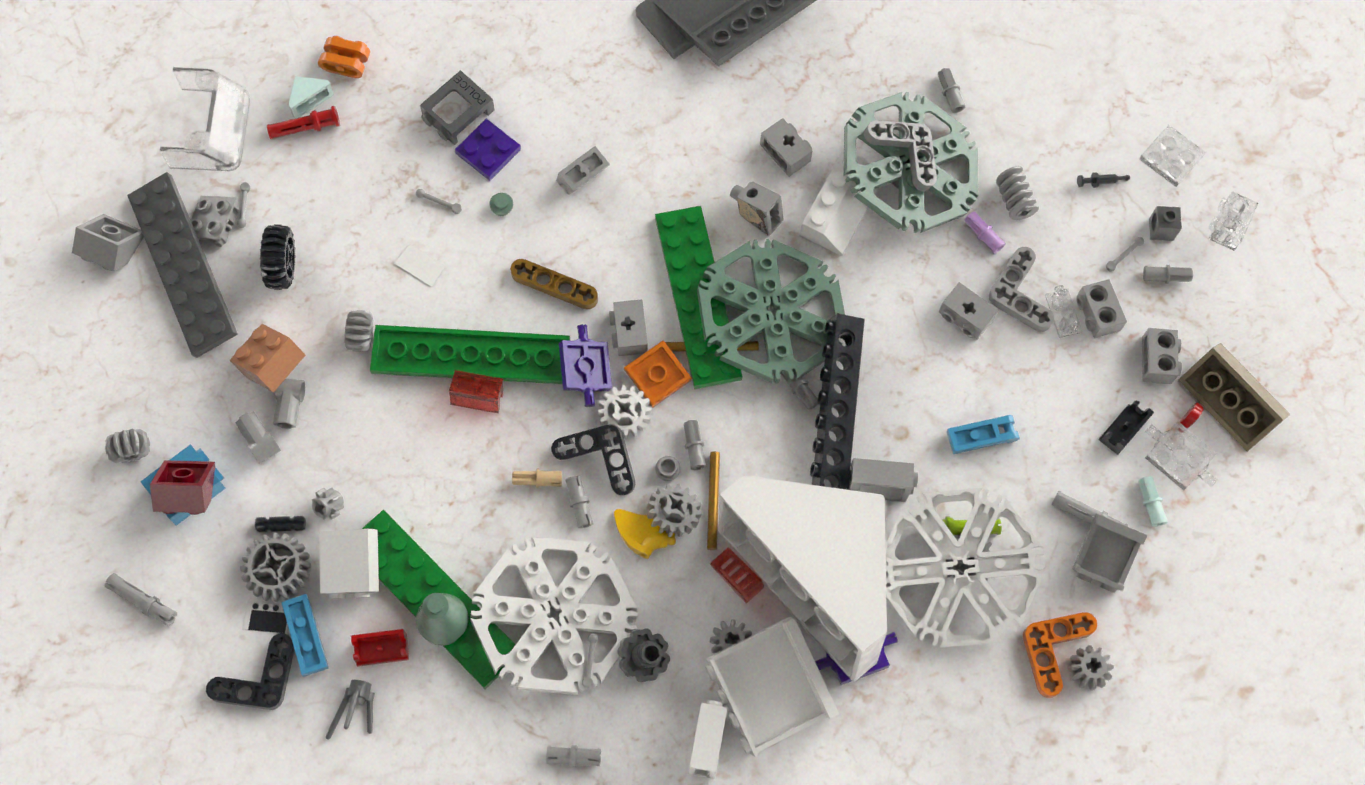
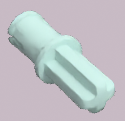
M1147 476L1139 479L1138 483L1145 501L1143 506L1147 507L1152 527L1168 523L1161 504L1163 499L1158 495L1153 477Z

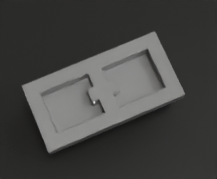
M594 146L560 171L556 181L559 185L564 184L567 188V194L570 195L607 168L610 163Z

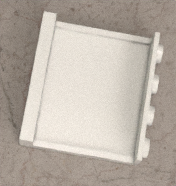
M789 617L706 658L708 666L705 667L710 679L712 681L716 680L720 688L717 690L718 697L723 705H728L731 711L728 714V718L733 728H739L742 735L739 738L740 744L745 753L750 752L754 757L759 756L758 752L826 717L831 719L839 715L795 618Z

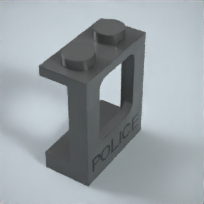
M461 70L420 105L422 120L428 126L433 125L443 140H449L454 145L458 143L457 135L483 112L489 116L495 110L493 98ZM455 91L471 106L454 122L448 124L432 109L448 94Z

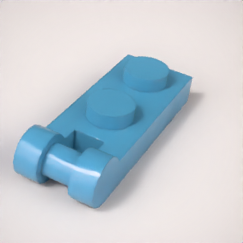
M1013 415L948 428L946 431L953 454L1002 443H1012L1020 439L1018 431H1015L1013 427L1015 423ZM998 427H1003L1005 433L1000 434Z

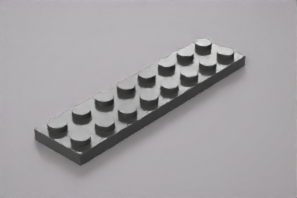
M166 172L128 194V199L191 355L198 358L238 335L172 175Z

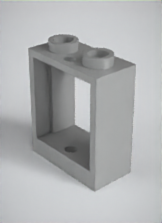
M853 458L850 466L848 490L881 494L885 500L906 502L909 495L913 494L914 487H917L918 472H914V463Z

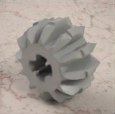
M363 310L351 311L346 319L345 346L348 350L356 352L367 351L371 347L373 316L370 312Z
M141 429L115 432L105 440V451L108 454V459L115 463L140 460L150 452L149 438H147V433Z
M735 619L731 620L730 627L727 626L725 621H722L720 624L721 629L716 627L713 629V633L716 636L710 637L709 642L716 644L711 648L712 653H717L732 646L731 643L726 644L728 637L732 640L737 639L736 643L749 638L752 635L751 630L743 632L745 628V623L743 622L739 627H735Z
M1088 645L1085 650L1082 648L1077 649V655L1070 657L1073 665H1070L1068 670L1076 673L1071 678L1072 681L1081 680L1080 688H1084L1087 684L1091 691L1095 690L1096 686L1103 688L1106 685L1105 680L1109 681L1112 679V675L1108 671L1114 669V665L1106 663L1110 659V655L1103 657L1101 655L1102 648L1099 647L1094 652L1092 645ZM1091 663L1090 667L1094 666L1095 671L1090 672L1091 668L1088 670L1086 665Z

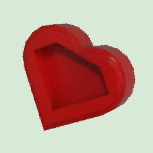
M1196 402L1179 421L1177 426L1181 430L1188 429L1201 416L1204 410L1203 407Z

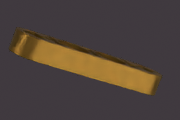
M517 259L511 264L512 278L520 284L583 309H592L598 302L597 290L591 285L526 259ZM522 267H525L527 273L522 272L521 275H518L517 269L521 270ZM540 275H547L550 278V281L545 285L539 284L536 280ZM567 283L571 285L572 290L564 294L558 290L559 286ZM590 293L592 299L583 301V296Z

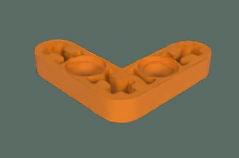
M1082 612L1035 622L1024 630L1023 641L1037 689L1043 697L1053 698L1063 688L1062 678L1052 645L1085 638L1093 634L1097 629V620L1092 614ZM1082 619L1084 622L1090 623L1087 631H1085L1084 627L1076 628L1073 631V626L1078 625ZM1060 623L1066 627L1067 633L1064 637H1059L1054 633L1053 627L1055 624ZM1033 629H1035L1036 633H1041L1038 643L1039 646L1045 645V648L1033 651V648L1037 646L1036 639L1029 636ZM1043 653L1048 656L1049 665L1047 667H1041L1037 664V654ZM1052 670L1053 673H1050L1048 678L1051 683L1056 684V687L1052 689L1053 692L1049 688L1044 687L1047 677L1046 674L1041 676L1040 673Z

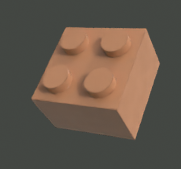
M261 324L253 331L249 339L237 349L229 361L246 378L274 393L306 355L288 336Z

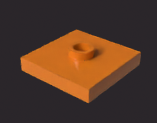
M664 340L624 367V371L638 390L644 392V398H649V405L652 408L692 381L691 376Z

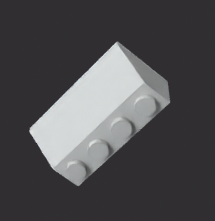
M844 149L804 219L800 231L801 237L840 256L845 252L868 209L865 204L854 197L857 193H851L856 183L854 181H845L850 174L843 176ZM856 155V160L860 165L869 164L865 158ZM878 188L873 190L874 194H876Z

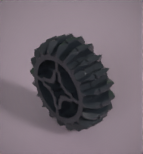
M282 224L268 225L264 229L261 240L260 268L262 281L266 288L274 290L288 289L292 284L295 272L296 248L293 238L294 234L290 227L282 226Z

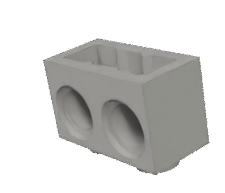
M1110 279L1082 286L1076 301L1079 309L1084 312L1086 327L1088 331L1092 332L1093 337L1097 338L1121 331L1127 320ZM1091 296L1097 297L1099 302L1094 301ZM1099 317H1104L1108 323L1102 322Z
M1148 328L1142 336V382L1172 384L1180 376L1182 363L1178 361V354L1181 351V339H1178V330ZM1158 342L1164 343L1167 348L1161 347ZM1158 364L1164 365L1167 371L1160 369Z

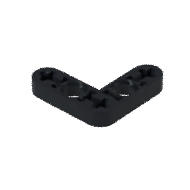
M613 424L600 426L558 438L552 443L551 452L559 460L571 459L602 450L613 491L618 495H628L634 490L636 485L623 433L618 426ZM608 429L611 432H616L613 442L614 445L620 444L619 449L607 450V447H612L610 439H605ZM585 435H589L593 439V446L590 449H584L581 446V438ZM572 438H575L576 448L566 450L565 456L563 452H558L561 442L564 445L574 444ZM616 452L623 456V464L619 467L613 466L610 460L611 456ZM626 468L627 473H622L623 479L629 481L626 491L622 487L618 488L617 483L621 482L620 474L614 476L613 471H621Z
M278 633L271 638L260 683L215 677L207 683V696L219 703L266 710L277 709L284 700L295 650L291 637L285 633ZM285 639L288 648L282 649L281 656L286 658V661L272 659L273 656L279 657L280 650L276 647V644H280ZM276 664L282 665L283 674L278 678L270 677L269 671L271 667ZM267 681L280 684V687L274 685L273 693L277 698L276 700H271L270 704L264 698L265 695L271 693L272 688L269 684L267 685ZM221 683L224 688L232 690V699H229L231 695L227 692H220L219 696H217L213 688L219 687ZM244 686L250 687L252 690L251 697L247 700H240L238 697L239 690Z

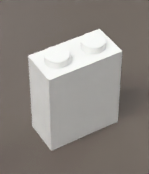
M378 530L320 531V594H330V599L345 598V593H354V598L370 597V592H379Z
M707 700V703H701L688 774L715 778L727 714V707H722L723 703Z

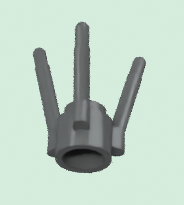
M351 680L350 687L346 688L344 698L330 725L326 739L329 740L348 701L350 706L344 723V729L349 728L356 705H364L365 701H367V732L369 734L372 733L373 699L375 695L374 692H370L372 684L362 680Z

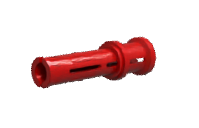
M331 106V109L320 112L314 110L308 116L268 124L267 131L270 139L310 129L321 131V128L332 125L338 127L340 126V120L336 107Z

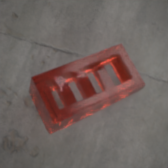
M729 547L710 563L711 567L745 603H748L764 588L762 579ZM731 558L733 561L726 568L722 569L721 566ZM738 566L739 569L729 576L728 574ZM746 574L747 576L737 584L736 581Z

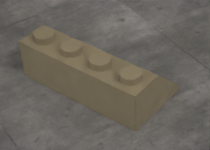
M1221 343L1210 349L1178 379L1246 451H1249L1290 415Z

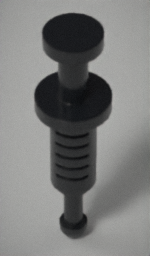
M1094 172L1090 178H1084L1083 175H1079L1077 177L1078 187H1083L1084 184L1091 183L1093 188H1097L1099 184H1112L1118 180L1128 181L1130 176H1117L1116 174L1099 175L1097 172Z

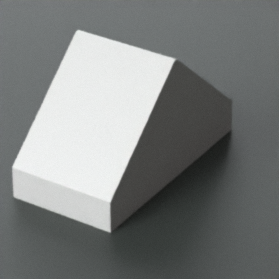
M745 475L720 494L719 533L854 683L877 664L887 634L884 496L881 494Z

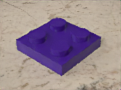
M486 118L455 148V154L491 181L521 150V145Z

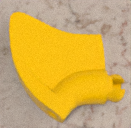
M622 509L614 511L615 523L621 538L637 555L649 559L654 550L666 548L668 545H675V533L673 532L671 537H668L666 530L660 534V526L652 527L653 519L647 518V515L635 514Z

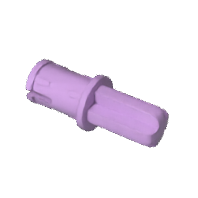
M971 212L967 215L965 222L978 235L977 239H982L994 254L1005 246L1006 243L992 230L993 227L991 225L988 226L976 212Z

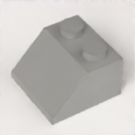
M102 214L76 227L72 253L80 256L85 261L101 265L106 270L115 271L128 264L144 236L140 229Z

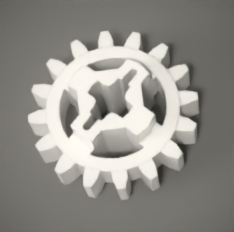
M622 385L621 391L613 387V394L610 395L606 392L604 394L606 401L600 400L599 407L602 408L598 410V416L602 417L600 424L601 426L610 424L618 426L625 439L628 438V433H632L634 437H637V430L639 429L644 432V423H650L648 415L652 414V408L647 407L650 404L649 398L643 399V391L636 394L634 386L631 387L630 391L626 390L625 385ZM638 406H640L641 408L640 417L638 416V413L635 412ZM610 407L612 408V411L614 412V413L612 414V418H611V419H610L609 414H608V410H609Z

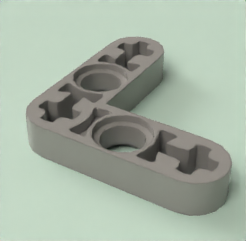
M880 120L869 123L864 130L866 141L873 145L908 147L913 185L920 191L929 190L937 180L930 129L923 124ZM893 130L900 131L903 139H897L893 135ZM917 153H923L927 158V162H921L917 158Z
M1020 247L1015 251L989 293V300L994 306L1034 330L1044 332L1051 327L1054 321L1052 311L1017 291L1036 259V255L1031 248ZM1026 255L1028 258L1020 268L1017 265L1021 257ZM1006 273H1016L1019 280L1015 282L1009 281ZM1000 291L1004 292V296L1001 299L996 297ZM1011 297H1013L1014 299L1012 300L1011 304L1008 305V301ZM1022 302L1026 304L1028 310L1026 312H1019L1016 310L1015 304ZM1032 309H1033V310H1035V312H1034V314L1032 315V317L1030 318V317H1028V316L1030 315V313H1031V311H1032ZM1041 316L1046 317L1043 323L1038 322Z

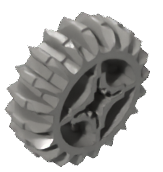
M274 532L272 539H269L267 535H263L264 542L260 543L257 539L254 540L256 547L254 549L247 547L246 549L250 556H242L243 562L247 564L240 566V570L245 573L241 578L244 582H248L246 588L249 591L254 590L253 595L256 597L262 595L264 601H268L271 595L274 602L279 601L280 595L285 600H288V592L291 591L294 595L298 594V590L295 587L297 585L305 587V583L301 579L310 578V574L305 571L311 568V563L306 561L310 558L308 552H304L305 546L298 544L297 538L293 537L289 540V535L286 533L280 538L278 533ZM284 549L294 555L280 557L275 553V550ZM266 554V560L258 566L259 561ZM274 559L280 565L277 570L278 575L272 570L275 564ZM294 568L292 575L286 580V573ZM272 577L277 582V585H265L259 582L258 579Z

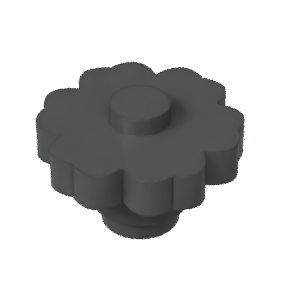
M648 628L634 630L631 632L630 637L624 638L620 642L617 653L623 659L620 661L619 667L627 677L635 676L638 682L656 680L658 673L665 672L668 667L667 664L670 662V656L665 653L668 649V643L661 634L652 635L651 630Z

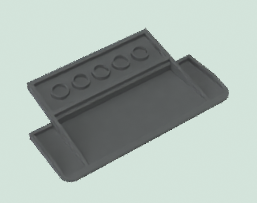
M645 0L636 7V16L673 59L695 45L719 67L817 0Z

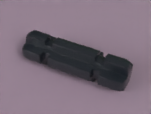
M290 516L269 517V519L257 517L255 519V530L257 532H267V530L271 532L291 531L292 529L303 531L306 528L304 516H294L293 518H290Z

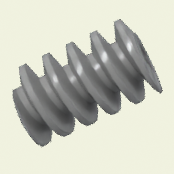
M1021 166L1005 170L996 179V185L999 187L1000 194L1003 195L1002 199L1006 203L1009 216L1014 220L1026 219L1039 210V207H1032L1036 203V199L1030 198L1033 192L1027 190L1029 183L1023 182L1026 179V175L1020 174L1023 171Z

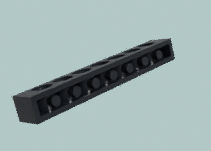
M837 313L825 325L827 342L822 351V357L825 358L824 366L820 372L822 390H820L817 398L820 410L815 420L817 438L814 439L812 447L815 453L814 462L810 468L812 485L826 487L824 480L827 479L831 483V488L848 490L865 322L863 318ZM839 338L844 340L845 346L840 344ZM836 361L843 365V370L838 368ZM834 384L840 387L841 393L836 392ZM832 408L838 411V417L833 415ZM829 431L835 434L836 441L830 438ZM827 455L833 458L834 465L828 463Z

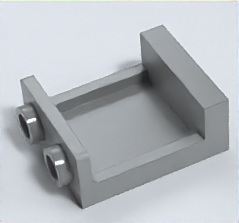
M1096 514L1072 568L1078 572L1076 577L1090 583L1092 579L1102 582L1100 587L1115 593L1116 589L1123 591L1124 582L1140 545H1144L1147 535Z

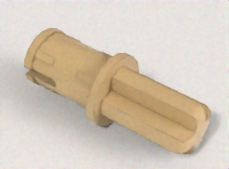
M537 468V471H513L512 484L536 485V488H539V486L561 487L562 471H539V468Z

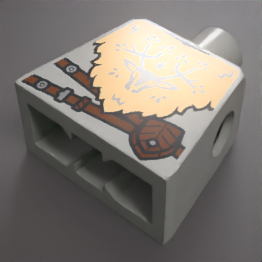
M750 182L745 188L739 185H735L732 188L730 197L737 201L739 214L763 233L770 236L784 220L781 196L755 182Z

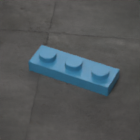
M304 594L281 602L302 676L305 677L329 669L308 595Z

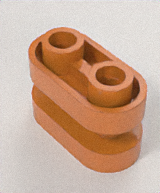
M340 36L328 37L323 47L325 52L321 53L318 60L319 67L330 73L361 78L365 69L363 63L368 61L370 49L361 41L345 40Z

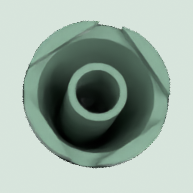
M432 593L428 595L422 602L416 615V625L422 637L431 644L441 646L452 644L464 634L469 621L464 603L456 596L446 593Z

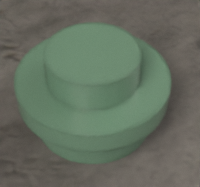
M497 193L490 199V209L496 215L505 216L513 209V200L506 193Z

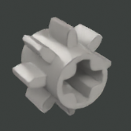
M323 488L315 492L317 497L312 499V509L317 516L322 517L323 520L328 517L332 520L340 515L339 510L344 508V501L338 491L333 488L328 490Z

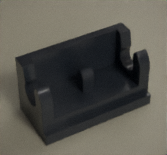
M1137 400L1131 405L1128 404L1098 439L1117 455H1119L1154 413L1150 408L1145 409V411L1141 410L1138 407L1140 402Z

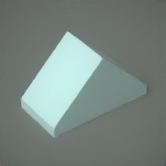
M295 76L289 100V108L295 119L299 118L332 97L334 93L330 82L323 79Z

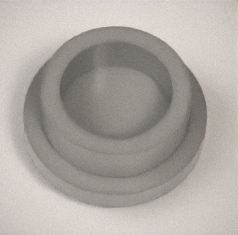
M662 457L656 463V474L664 481H672L680 473V464L674 457Z

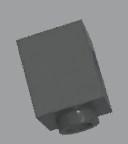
M1157 206L1149 218L1150 240L1174 241L1182 229L1180 207Z

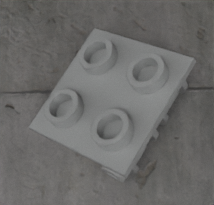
M200 197L191 218V223L198 239L214 240L213 244L222 247L227 242L229 235L227 231L232 230L230 225H234L237 213L240 211L239 203L236 202L237 197Z

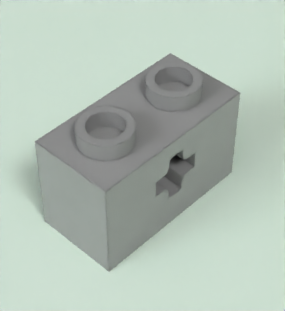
M784 118L761 133L760 145L789 177L811 162L813 152L811 145L807 140H802L797 134L796 128L791 123L788 124Z
M960 282L943 301L939 313L946 321L955 323L964 334L977 340L994 320L998 312L997 308Z
M642 299L613 302L614 311H609L610 325H615L616 333L612 334L613 348H618L619 356L644 354L648 351ZM625 326H630L631 330H626Z

